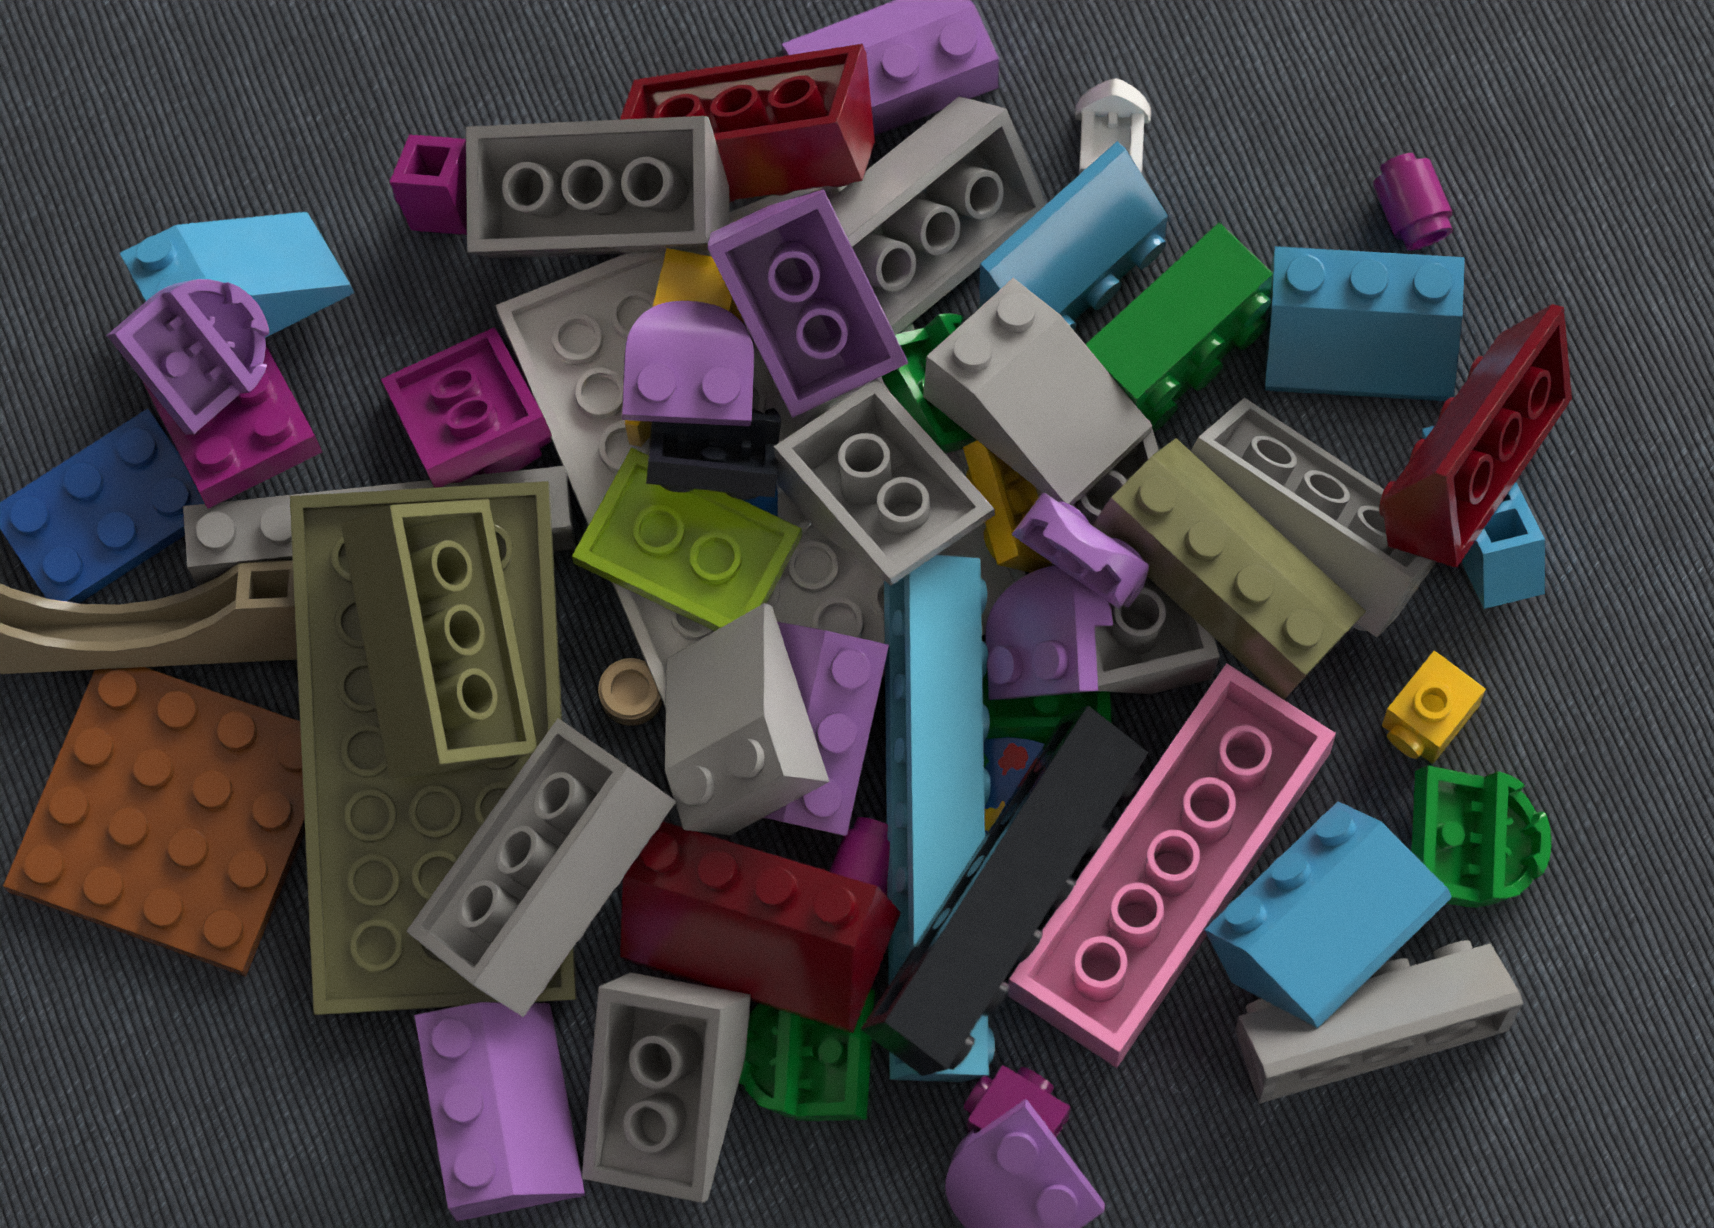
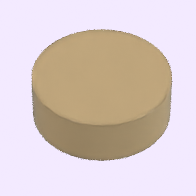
M636 658L618 660L611 664L600 678L598 693L602 708L617 723L628 726L643 724L653 718L662 705L657 686L647 663L643 660Z

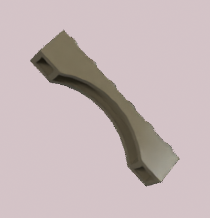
M293 560L238 563L219 577L189 591L157 600L119 605L79 604L47 599L12 589L0 583V674L297 659Z

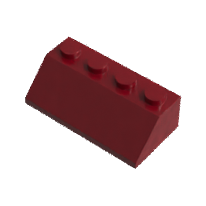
M863 44L634 79L620 120L690 116L709 117L729 185V203L737 199L771 194L782 196L793 191L826 186L843 187L853 182L863 181L875 142L867 53Z
M1551 304L1505 330L1497 336L1484 356H1478L1474 360L1467 381L1455 397H1449L1441 409L1439 421L1426 439L1418 440L1412 450L1406 468L1396 481H1390L1386 485L1382 493L1379 513L1384 518L1388 547L1457 568L1572 400L1564 307Z
M662 821L659 829L651 836L623 877L620 957L625 961L703 986L751 994V1001L853 1033L901 912L878 886L700 832L684 830L683 827Z

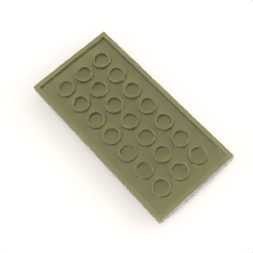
M548 481L290 496L314 1015L448 1008L478 1002H499L472 985L406 931L531 756L528 755L438 774L390 779L341 523L389 505L489 499L538 747L557 718L562 720L551 498ZM574 947L535 1002L577 1000Z

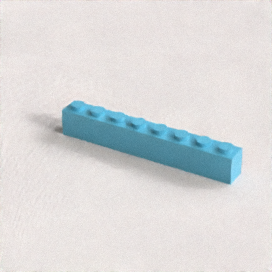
M935 555L890 586L884 581L885 644L889 645L885 661L886 801L888 841H890L887 886L888 898L901 912L888 944L889 985L987 834L985 832L984 806L989 799L991 782L989 773L984 768L983 742L988 735L990 720L988 709L983 705L982 678L987 671L988 649L985 642L982 641L981 615L987 604V585L985 580L981 578L980 558ZM982 1015L971 1031L970 1035L975 1038V1043L964 1061L954 1070L947 1069L922 1077L889 1052L890 1080L965 1082L988 1076L989 1065L992 1062L995 1051V1039L991 1028L988 1027V1016Z

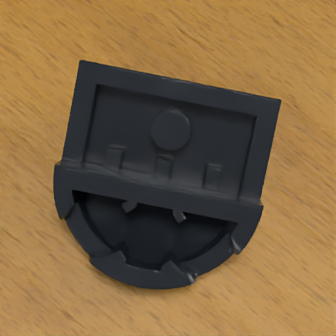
M752 408L750 426L652 422L646 484L660 485L666 490L681 493L690 492L694 489L724 492L730 497L744 500L754 499L758 496L775 498L778 460L775 458L774 446L779 443L781 428L779 413L775 408L765 410V414Z

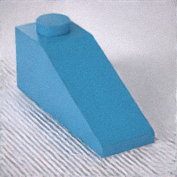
M1434 426L1423 428L1422 438L1426 439ZM1517 482L1514 483L1462 560L1463 567L1484 609L1545 594V538Z

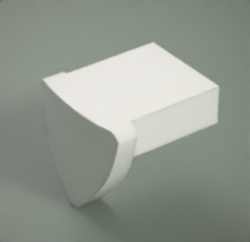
M1110 79L1088 90L1076 104L1075 119L1082 121L1079 175L1116 141L1128 151L1142 173L1144 123L1150 122L1151 108L1146 98L1137 89L1120 79Z

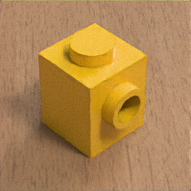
M1434 650L1387 708L1382 726L1389 731L1387 738L1405 755L1413 759H1418L1421 755L1434 764L1478 709L1486 688Z

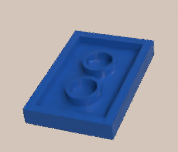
M147 408L1 501L0 530L45 598L81 603L185 536L183 506L205 503L181 456Z

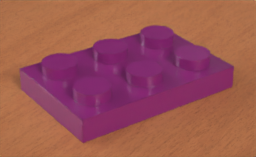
M495 327L381 379L434 488L465 481L471 478L478 470L508 456L526 453L536 443L552 436L539 406Z
M267 347L263 364H266L267 367L258 384L249 393L239 394L195 434L185 435L143 382L207 509L322 453L315 434Z

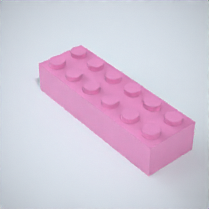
M1226 663L1079 876L1067 899L1057 908L1042 930L1043 935L1037 947L1027 959L1018 965L1009 978L1008 996L1117 1068L1206 938L1207 934L1204 929L1225 910L1330 755L1336 733Z

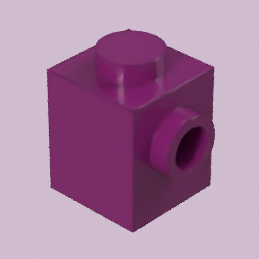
M409 135L389 183L393 189L394 200L400 205L410 230L467 235L466 139Z
M1002 1065L993 1080L987 1076L980 1078L966 1100L963 1109L971 1113L967 1120V1132L969 1133L974 1128L979 1132L1027 1099L1057 1139L1069 1119L1070 1106L1052 1096L1051 1092L1054 1086L1036 1072L1021 1066L1018 1072L1015 1073Z

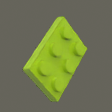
M631 447L572 555L574 564L713 631L720 629L764 603L767 604L802 538V528L744 500L730 497L724 492L694 489L690 492L681 493L666 490L660 485L646 484L648 455Z

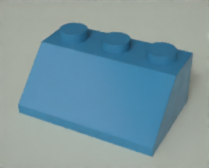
M1118 141L980 263L979 308L1014 278L1058 312L1070 327L1075 330L1077 324L1074 320L1090 306L1098 310L1107 304L1120 289L1122 283L1119 280L1135 265L1139 269H1144L1161 254L1166 246L1164 239L1168 215L1128 151Z
M1275 246L1271 265L1273 279L1269 295L1271 304L1268 307L1264 391L1446 401L1449 397H1454L1463 318L1465 257Z
M1338 801L1204 930L1233 984L1319 1028L1452 896L1448 888L1381 821Z

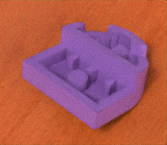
M196 279L167 286L149 298L106 335L185 435L195 434L239 394L249 393L261 380L267 367L266 364H263L266 349L265 336L269 334L266 318L259 305L246 291L229 282L223 283L210 279Z
M672 301L650 308L635 321L628 334L624 353L622 420L732 426L751 425L754 349L749 332L735 315L719 306L705 302Z
M1044 492L1012 533L1015 538L1118 609L1122 605L1129 608L1143 590L1149 566L1133 547L1120 539L1108 537L1089 524L1088 519L1078 509L1066 502H1057Z
M1049 566L1031 572L1009 586L993 605L986 624L989 700H1008L1098 691L1095 627L1113 625L1109 602L1057 566Z
M1027 1099L979 1132L975 1128L970 1131L957 1146L946 1177L948 1202L954 1214L965 1228H1081L1102 1214L1105 1209L1104 1201Z

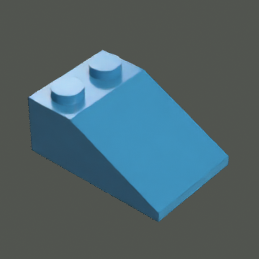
M308 212L174 225L120 252L144 303L158 291L180 282L196 279H210L223 283L229 282L246 291L261 308L269 327V334L265 338L354 293L351 284Z

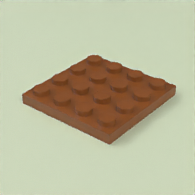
M146 667L94 670L3 887L9 893L246 977L305 833L300 721Z

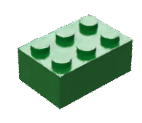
M1219 222L1085 345L1147 420H1150L1153 432H1155L1173 416L1178 408L1175 401L1191 386L1196 391H1199L1215 378L1223 366L1219 360L1232 348L1237 346L1244 350L1262 334L1267 326V322L1264 319L1267 309L1271 304L1269 295L1273 272Z

